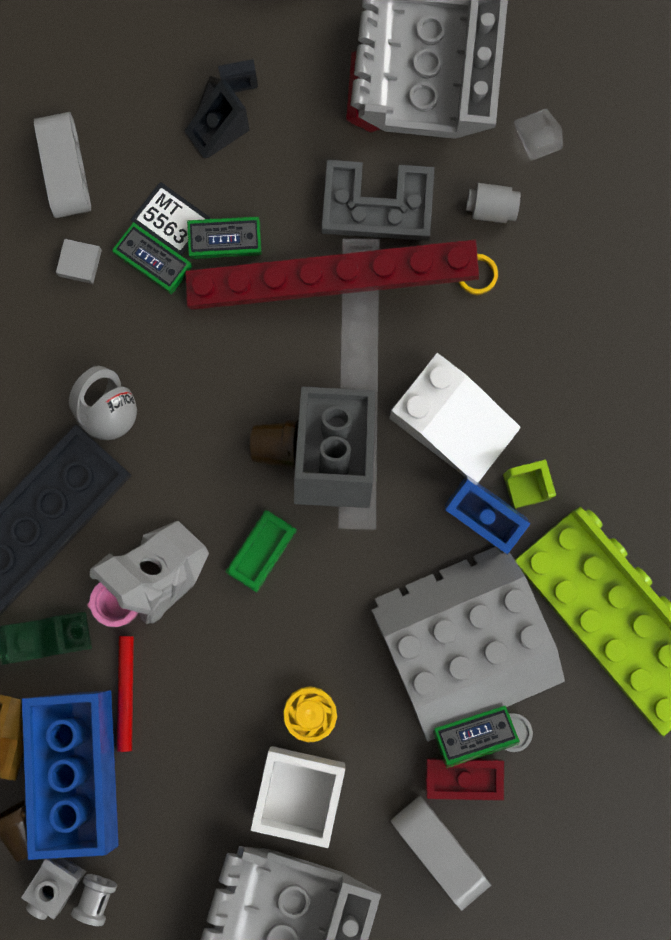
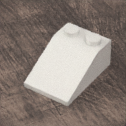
M438 353L391 410L389 419L464 477L468 475L477 482L481 480L521 428L465 373Z

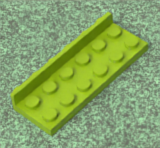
M582 507L576 508L520 554L515 561L528 581L660 736L664 737L671 731V602L664 596L659 598L650 587L653 584L650 577L640 567L634 568L625 558L628 555L627 551L615 538L609 539L600 529L603 524L595 513L589 509L585 511Z

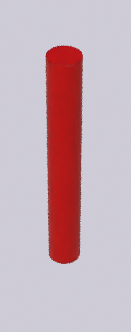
M119 636L117 752L132 751L134 636Z

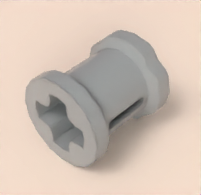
M86 874L83 879L85 884L78 906L73 907L71 916L88 925L102 926L106 920L103 914L110 894L116 891L117 884L99 875Z

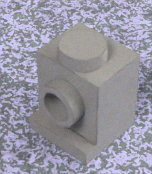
M67 858L45 859L21 897L28 902L26 910L38 919L45 920L49 916L54 920L66 905L86 871ZM43 886H51L54 890V897L43 891Z

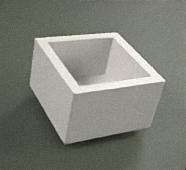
M271 746L267 755L251 831L328 848L344 778L345 763Z

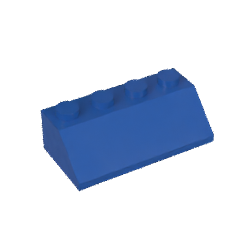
M111 690L23 698L22 717L28 860L107 855L119 846Z

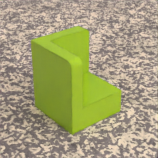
M546 459L511 468L503 474L511 505L514 509L548 501L556 496Z

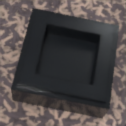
M253 59L218 66L220 78L226 80L234 93L258 87Z

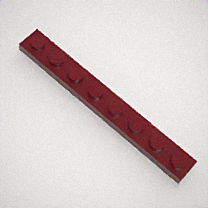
M476 239L186 271L187 306L194 310L479 280Z

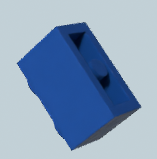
M468 475L465 476L445 504L447 512L507 555L530 525L527 517Z

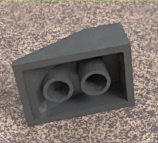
M301 387L294 477V504L370 508L373 486L375 391Z

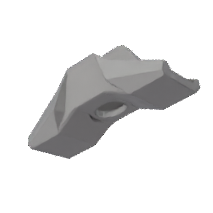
M175 521L144 534L141 545L125 555L113 556L109 553L90 569V577L100 581L117 598L121 608L139 612L141 620L145 624L154 623L161 619L165 611L194 586L209 552L206 546L179 521ZM146 561H151L160 567L161 572L157 575H149L144 573L141 567Z

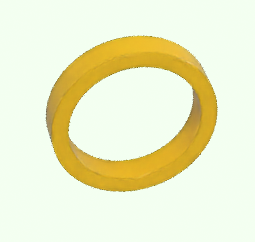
M477 254L478 260L486 262L493 271L492 282L482 289L471 288L464 281L459 282V285L470 294L482 295L489 292L495 286L498 279V269L491 258L483 254Z

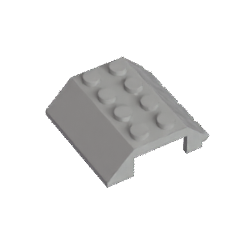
M362 0V7L366 10L361 12L358 41L363 44L357 46L354 75L361 79L353 81L351 106L359 110L358 117L386 132L453 139L495 128L508 0Z
M491 548L473 556L475 566L471 567L466 559L440 570L442 578L440 581H436L434 575L431 574L405 585L408 592L405 596H402L398 588L375 598L378 607L372 609L373 616L386 641L427 742L435 739L434 728L505 705L508 707L565 682L555 642L527 579L510 552L508 555L506 553L502 554L499 548Z
M239 846L237 854H226L219 882L227 885V888H216L207 917V922L215 925V927L204 928L201 940H368L381 892L341 871L271 849Z

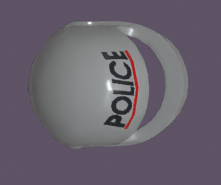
M94 366L84 372L72 387L69 396L70 410L79 426L91 437L100 440L116 439L125 435L134 425L137 416L135 399L128 388L121 387L120 379L114 371L103 366ZM100 378H107L108 383L103 396L93 406H88L84 401V395L89 386Z

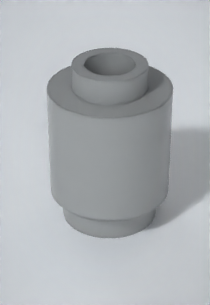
M477 183L476 190L469 189L466 211H471L472 219L505 224L507 220L516 221L521 193L512 191V187Z

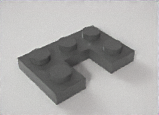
M327 160L322 234L429 241L435 167L399 165L396 199L360 197L363 162Z

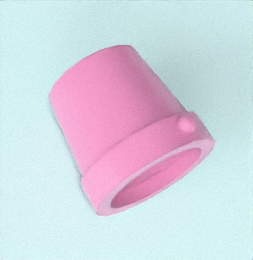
M101 582L94 587L90 595V602L87 604L97 621L110 627H120L129 624L138 614V612L121 608L117 598Z

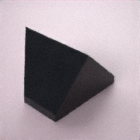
M210 76L195 116L184 131L203 158H209L250 131L246 108L226 80Z

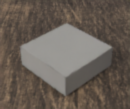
M64 239L56 274L59 277L93 284L102 252L100 246Z

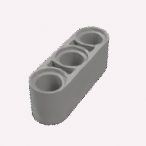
M71 112L35 118L34 128L48 200L54 217L60 218L91 211L90 196L78 135Z
M421 795L391 819L399 834L461 911L492 886L483 872Z

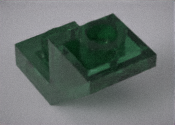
M86 612L0 626L2 665L92 649Z

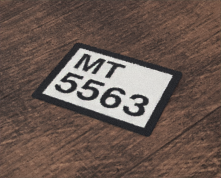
M160 182L131 218V221L182 256L188 249L187 220L211 218Z

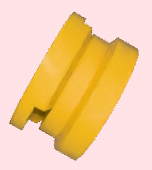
M312 686L302 687L294 691L286 700L283 710L285 725L289 732L298 740L305 742H316L327 737L334 729L337 720L336 706L332 698L322 689Z

